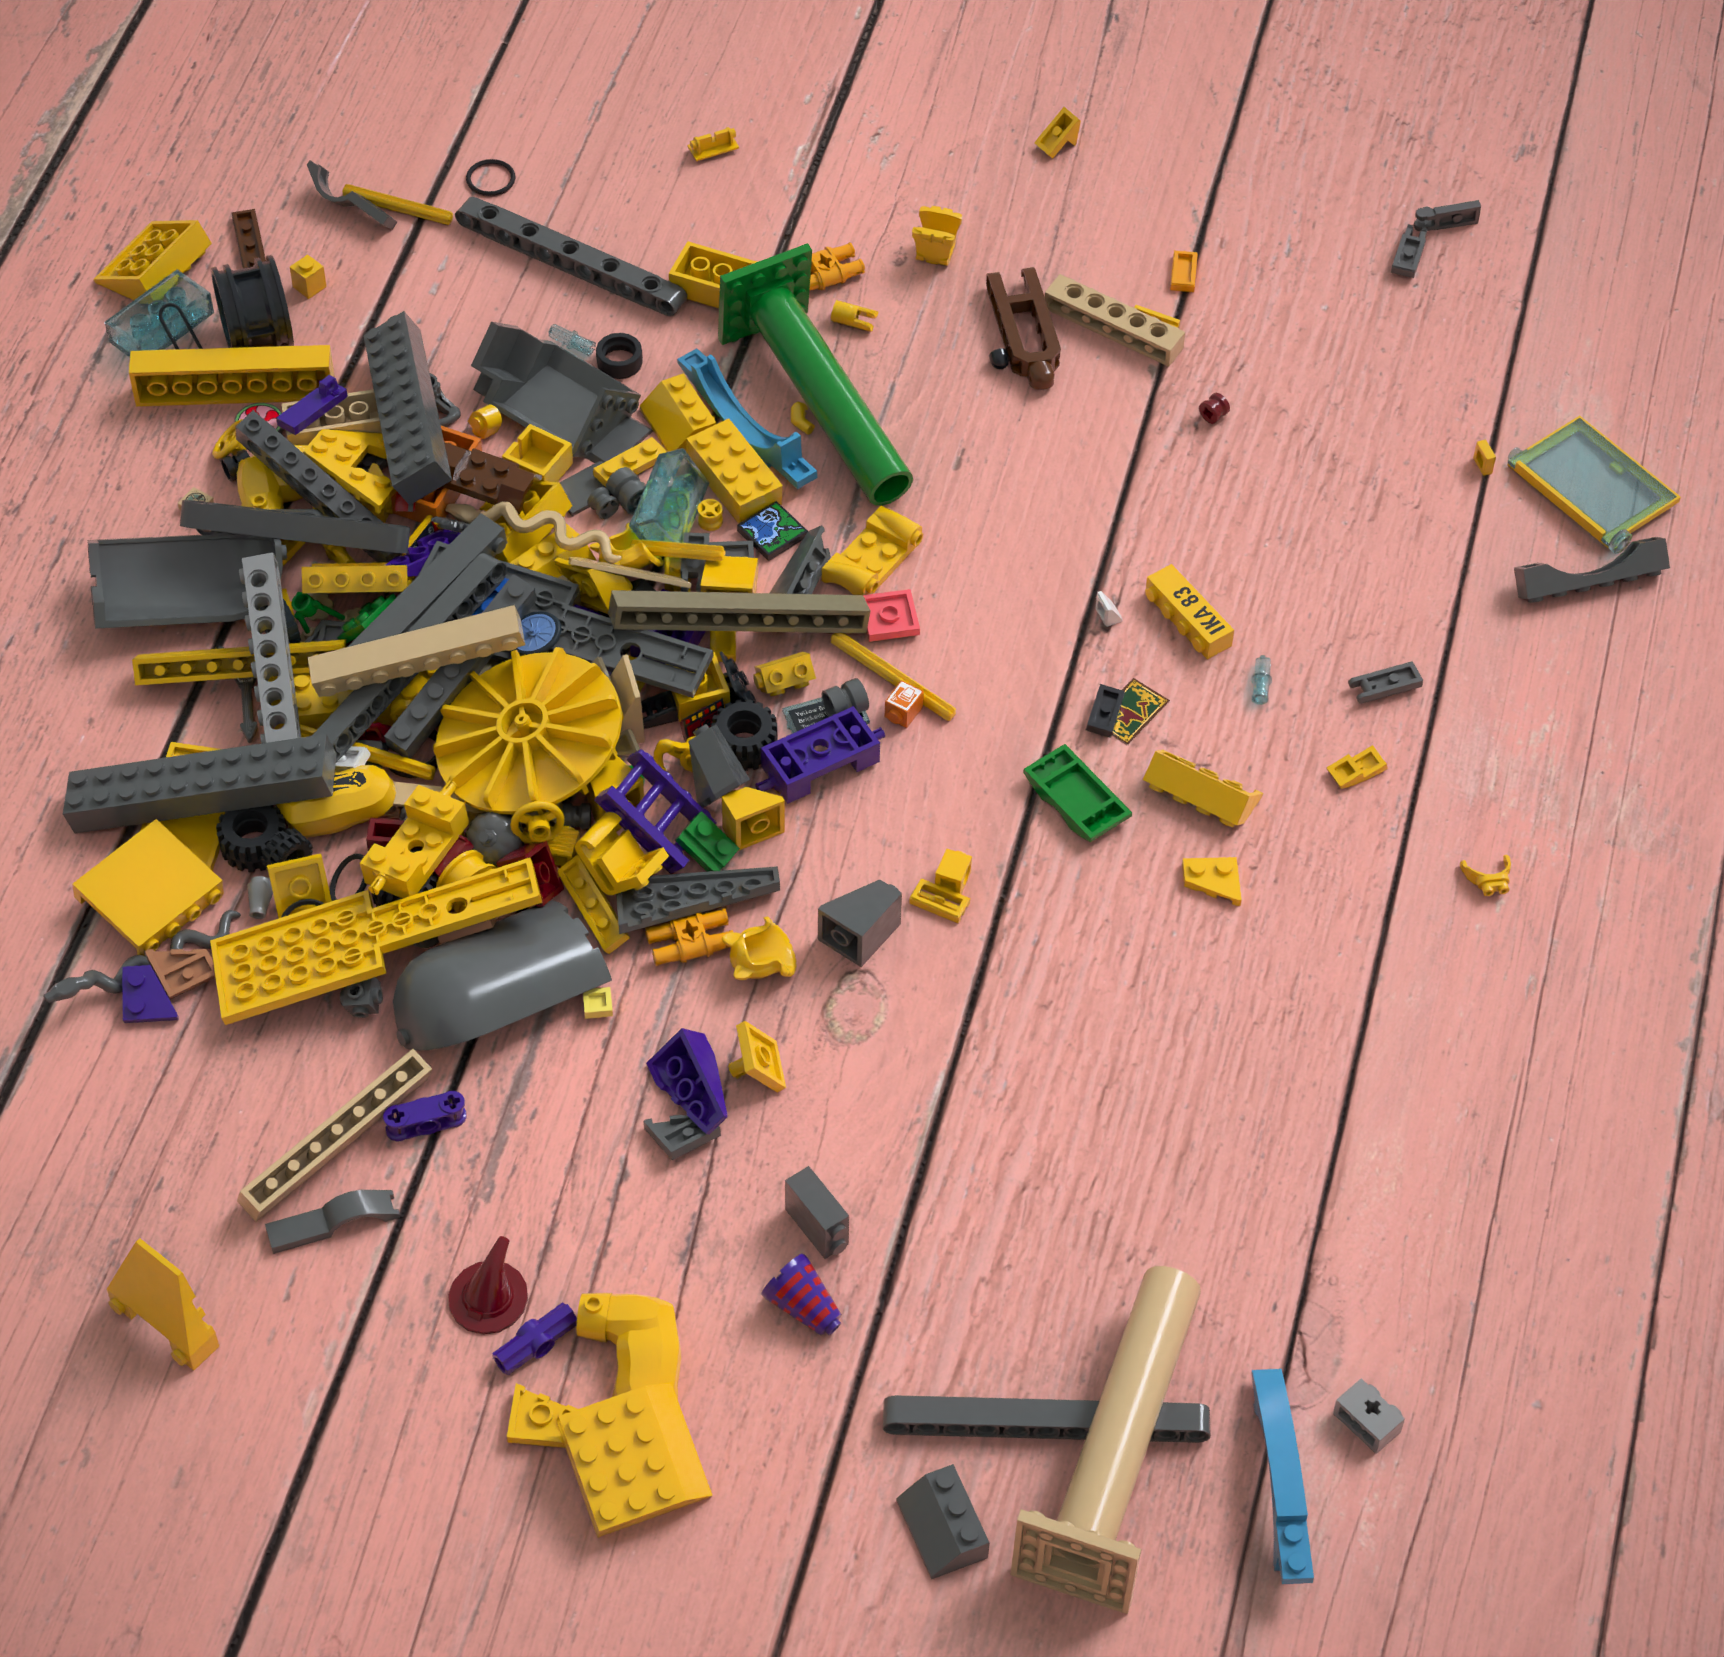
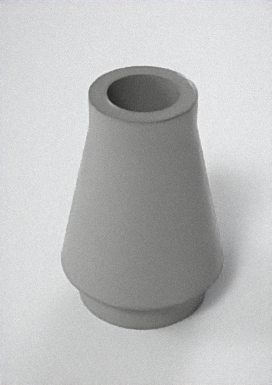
M255 876L251 878V882L247 885L250 907L249 916L255 919H263L266 917V911L273 891L270 878Z

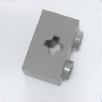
M1363 1379L1357 1381L1336 1400L1333 1414L1376 1454L1401 1433L1405 1420L1401 1411L1396 1406L1388 1404L1381 1397L1379 1391L1373 1385H1368Z

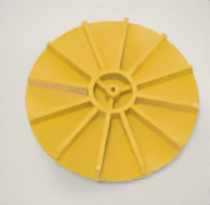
M556 647L550 653H534L520 656L519 652L514 650L511 651L512 659L490 668L481 675L472 671L469 674L472 682L457 695L451 705L445 704L442 706L440 711L443 719L439 726L436 743L433 745L437 765L445 783L451 780V783L453 781L458 786L453 792L461 802H465L482 811L514 814L521 806L533 801H547L557 804L578 791L586 795L589 792L586 785L596 777L608 760L616 759L618 753L615 747L619 739L622 720L624 719L618 694L609 678L601 671L597 664L568 655L563 648ZM535 809L529 811H537L539 815H543L546 813V809Z

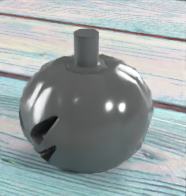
M486 812L477 815L471 821L469 828L465 832V838L474 846L472 850H477L483 855V861L486 864H493L498 868L497 862L524 845V842L511 831L510 823L513 815ZM519 822V829L523 833L522 826Z

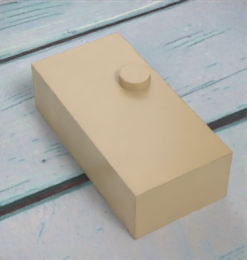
M374 389L347 393V398L297 435L286 431L287 440L294 445H309L321 429L382 433ZM298 401L282 403V411L285 412Z

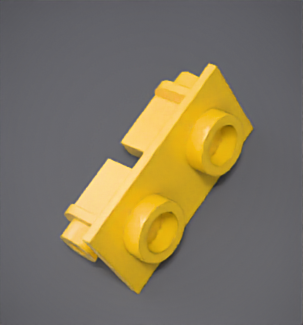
M729 127L714 132V137L710 133L694 137L690 144L687 145L696 162L739 149L734 139L736 131L734 128L730 129Z

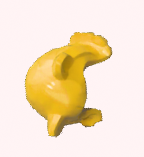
M630 523L626 524L624 532L609 537L612 554L622 557L619 562L613 564L641 569L652 563L658 567L663 565L662 558L660 556H653L643 542L640 541L630 547L633 539H640L633 531ZM599 543L589 545L592 551L599 553V562L608 563L602 556Z
M768 916L763 917L765 921L763 926L750 927L742 933L730 932L722 936V941L731 947L730 962L735 969L733 974L735 979H762L777 972H781V975L784 977H792L795 974L797 961L792 950L793 947L789 943L790 940L787 934L778 925L773 923Z

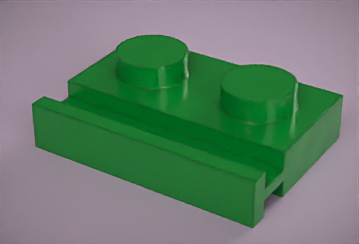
M702 811L696 814L682 833L675 839L707 872L720 871L740 849Z

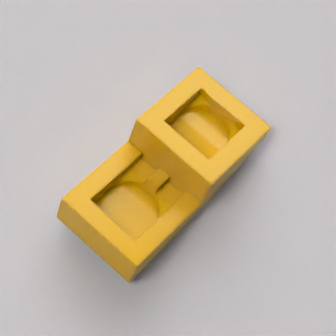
M1373 745L1354 757L1348 754L1326 767L1341 789L1359 784L1388 769L1386 762Z

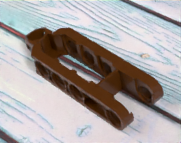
M1034 267L1021 269V277L1024 278L1026 292L1025 294L1007 296L1000 272L987 273V292L1004 347L1009 354L1012 372L1019 376L1027 377L1030 386L1034 389L1044 390L1051 388L1054 385V371L1060 366L1061 347L1036 269ZM1031 312V316H1034L1036 320L1037 334L1040 333L1043 351L1029 353L1024 350L1013 314Z

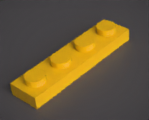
M576 855L558 869L561 880L606 953L610 954L630 939L627 932L619 934L618 916L579 855Z

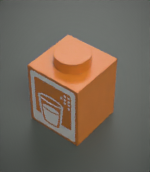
M901 680L885 700L884 717L894 724L907 728L923 708L924 691Z

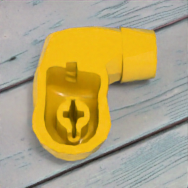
M308 445L294 446L297 447L303 453V451ZM256 456L242 459L239 462L237 486L241 506L261 509H284L283 503L303 498Z
M582 1293L577 1315V1336L604 1343L610 1340L617 1345L618 1371L612 1397L642 1386L671 1382L678 1399L681 1348L673 1305L657 1297L639 1294Z

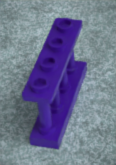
M640 749L627 758V761L633 768L617 789L613 786L605 789L598 794L594 801L606 812H613L619 815L622 820L618 824L624 830L629 829L634 839L647 852L664 847L669 857L661 865L672 874L684 868L689 861L682 852L684 849L677 842L673 845L664 836V831L680 812L691 821L697 813L702 811L715 825L717 822L711 817L709 811L702 808L688 791L682 789L673 780L670 773L664 771L654 761L650 754ZM642 775L653 786L635 808L626 799L625 795ZM661 793L671 803V806L654 826L645 818L644 814Z

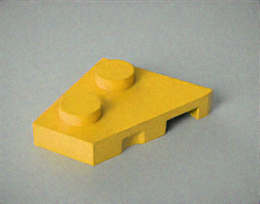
M1237 857L1183 858L1184 887L1195 891H1202L1213 898H1217L1219 895L1232 900V905L1241 906L1242 898Z

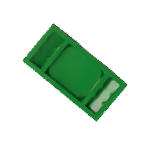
M1066 744L1023 770L1024 775L1040 798L1052 805L1061 814L1072 831L1089 842H1092L1132 817V812Z

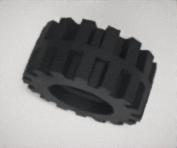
M288 828L285 832L283 830L280 831L278 836L275 835L272 837L273 840L266 844L267 849H263L261 860L263 861L262 864L267 868V865L310 856L313 852L311 850L313 846L298 830Z

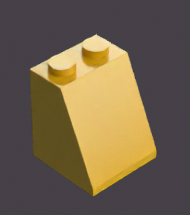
M724 556L723 561L706 560L701 580V592L756 593L758 558Z
M618 756L615 760H608L596 777L586 785L589 790L586 797L591 804V811L595 822L607 812L594 799L600 792L611 786L617 789L632 770ZM641 777L638 778L625 795L626 799L635 808L644 797V782ZM619 824L614 827L616 832L622 828Z

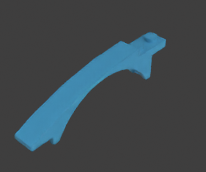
M696 348L677 359L679 366L722 421L728 418L732 421L768 468L773 466L797 489L818 478L817 470L802 457L801 435L794 432L789 437H780L760 426L734 396L720 371L715 357L711 354L706 357Z
M1282 1369L1252 1370L1251 1375L1255 1399L1253 1404L1254 1413L1258 1416L1263 1430L1270 1472L1273 1508L1274 1571H1280L1282 1584L1313 1583L1314 1573L1307 1528L1308 1512L1294 1424Z

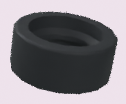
M612 333L603 337L596 347L598 369L615 379H623L635 375L641 369L643 363L641 343L637 338L626 333ZM616 350H624L633 354L630 359L619 362L611 361L605 357L608 353Z

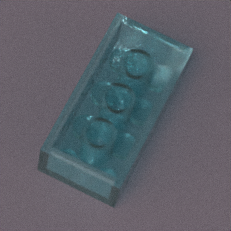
M177 269L105 321L109 343L129 357L130 351L165 350L172 345V342L159 320L160 308L164 304L175 303L182 309L193 329L214 314L211 293ZM166 307L163 310V320L176 342L187 334L189 330L176 308Z

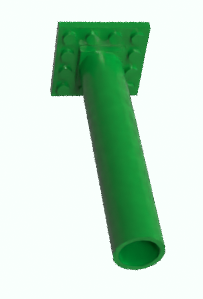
M809 244L801 245L721 275L718 340L724 345L736 342L740 338L760 332L870 503L882 506L890 504L903 496L912 485V473L806 314L808 313L812 263V249Z

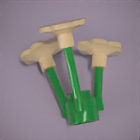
M297 592L291 602L292 608L296 611L294 617L303 628V632L300 635L301 643L312 636L315 629L308 627L304 619L305 617L312 621L317 619L325 620L330 614L341 622H347L349 619H355L360 615L357 612L360 609L358 607L353 610L349 609L343 614L333 610L334 603L329 599L328 593Z

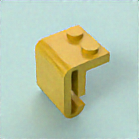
M613 812L605 813L575 844L577 854L599 888L607 895H615L632 888L639 890L649 883L648 878L659 872L663 868L661 864L669 857L664 847L644 854L629 829L618 835L614 827L622 819Z

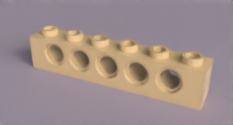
M1059 274L1045 291V300L1049 311L1168 367L1184 348V331L1160 321L1156 317L1147 315L1134 307L1119 302L1115 298L1106 296L1093 288L1078 283L1074 279Z

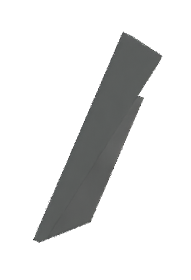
M822 525L807 532L770 593H813L822 575V567L831 558L829 548H824L821 535L825 532V529Z

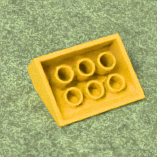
M198 220L151 221L93 280L96 284L136 302L155 303L162 298V294L168 288L176 284V279L182 273L187 272L191 268V264L196 259L206 253L205 250L212 242Z
M534 481L525 496L522 511L518 515L523 520H529L538 513L549 510L556 511L565 517L572 504L560 482ZM485 502L479 510L487 512L494 505ZM501 516L495 523L504 528L507 544L505 549L501 553L496 554L494 558L510 563L549 535L554 525L546 524L533 532L519 533L509 525L504 516Z

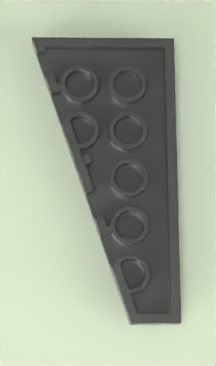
M778 866L650 876L648 878L649 883L639 890L632 888L616 894L619 934L780 891Z

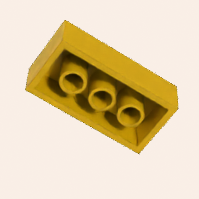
M687 241L669 272V281L682 287L687 293V299L719 308L720 276L757 261Z
M729 418L686 438V458L738 524L776 501L780 505L782 504L783 485Z

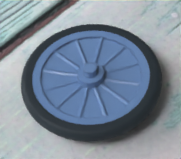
M537 611L525 615L521 620L525 646L517 647L514 650H517L520 656L548 652L560 638L561 624L559 619L552 613Z

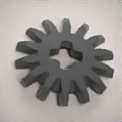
M438 516L431 518V521L438 523V527L462 532L470 524Z

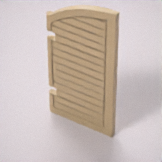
M569 557L568 561L572 565L691 588L692 584L675 576L581 557Z

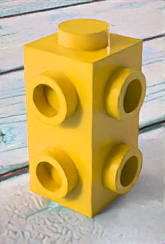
M800 652L754 666L756 673L753 674V679L757 689L767 694L770 693V696L785 693L784 688L794 686L795 689L810 685V680L816 679L810 654L806 652Z

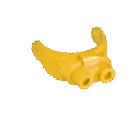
M1509 855L1503 856L1505 869L1496 874H1485L1467 866L1465 860L1460 861V868L1466 878L1477 885L1483 891L1484 896H1491L1494 892H1499V894L1509 892L1508 884L1510 880L1508 874L1511 869Z

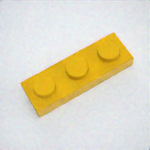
M651 437L593 468V476L606 487L607 480L616 470L628 467L638 475L667 459L668 452Z

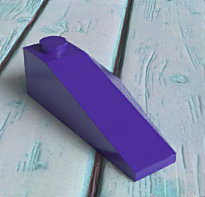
M439 529L418 540V547H409L408 553H405V556L395 557L386 565H407L408 577L418 576L436 542L440 541L450 544L460 532Z
M681 1028L646 1064L656 1085L661 1090L666 1091L672 1097L671 1100L676 1105H680L687 1112V1116L705 1134L710 1135L728 1118L716 1057L704 1033Z

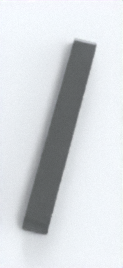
M486 553L479 554L408 632L471 616L504 580L507 574V565ZM418 673L408 677L389 679L384 683L362 686L357 690H353L312 736L327 734L337 754V763Z
M895 1395L889 1396L883 1401V1430L893 1435L1085 1440L1099 1401ZM1163 1402L1150 1442L1199 1443L1209 1440L1211 1437L1209 1407L1200 1403Z

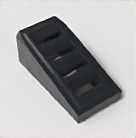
M665 691L641 701L642 713L646 712L647 717L643 718L644 729L678 721V709L671 691Z

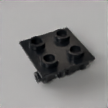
M722 651L719 652L727 671L723 675L730 690V702L734 704L735 700L746 702L748 699L753 700V703L756 704L757 701L753 693L747 690L746 686L749 685V681L743 671L739 672L733 658L728 660Z

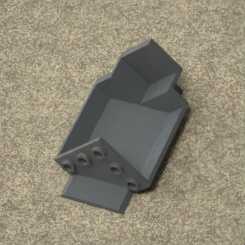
M497 322L490 323L471 364L473 368L481 372L473 390L485 397L484 403L495 406L499 412L526 428L531 424L572 443L573 457L587 458L593 463H597L600 460L606 462L640 444L653 432L652 429L631 417L639 406L638 401L641 394L552 341L538 339L515 325Z

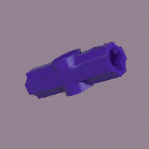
M562 1302L539 1320L531 1319L525 1322L518 1329L513 1339L492 1353L498 1368L503 1373L510 1375L531 1358L538 1359L545 1356L553 1348L556 1340L577 1326V1317L570 1306Z

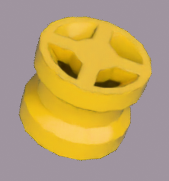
M714 499L701 501L697 507L699 515L698 525L706 531L719 529L723 524L721 503Z

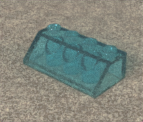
M683 448L661 453L657 457L629 524V527L641 540L683 543L684 532L690 533L698 513L697 507L704 498L709 481Z

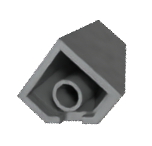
M707 724L694 731L695 737L689 740L696 799L702 808L750 780L718 726L714 725L709 728Z

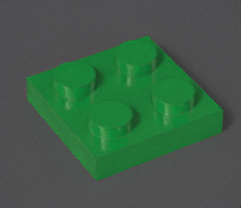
M394 593L386 598L381 595L372 603H366L357 611L360 615L355 619H349L342 625L341 628L344 631L336 638L338 640L346 639L347 643L356 639L397 597Z

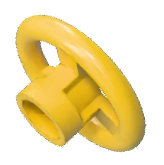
M243 419L233 423L218 439L212 452L215 459H221L230 453L235 456L236 452L243 449L246 450L236 440L235 426Z
M533 801L521 806L513 814L510 827L511 831L524 843L544 842L546 840L548 842L562 831L565 819L563 812L555 804L547 801ZM535 809L549 810L543 815L530 816L526 814ZM556 818V824L550 830L549 821ZM519 822L527 824L529 836L520 831Z

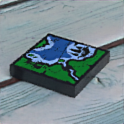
M777 501L737 525V531L747 541H753V547L768 561L802 541L808 532Z

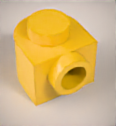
M489 404L472 412L467 422L471 425L473 434L485 439L498 432L502 424V417L499 410Z

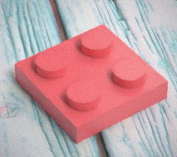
M911 589L863 595L871 611L867 627L869 642L920 635V626Z

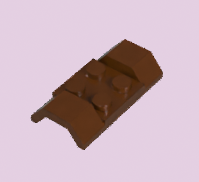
M444 442L452 480L441 487L493 505L502 501L510 502L517 513L520 514L527 492L534 481L540 482L542 479V475L519 468L517 463L474 448L470 451Z

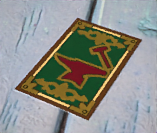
M1135 678L1122 689L1125 691L1112 732V736L1127 745L1170 702L1169 699Z

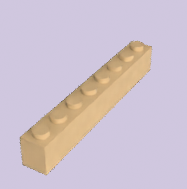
M515 605L308 657L311 683L319 697L332 696L338 692L357 690L362 686L374 683H384L389 679L408 677L414 673L436 670L441 666L453 663L460 664L469 659L487 657L493 653L505 650L511 651L517 647L525 646L521 618Z
M414 1049L409 1051L239 1192L237 1202L257 1222L379 1121L388 1107L398 1105L426 1082L432 1068Z

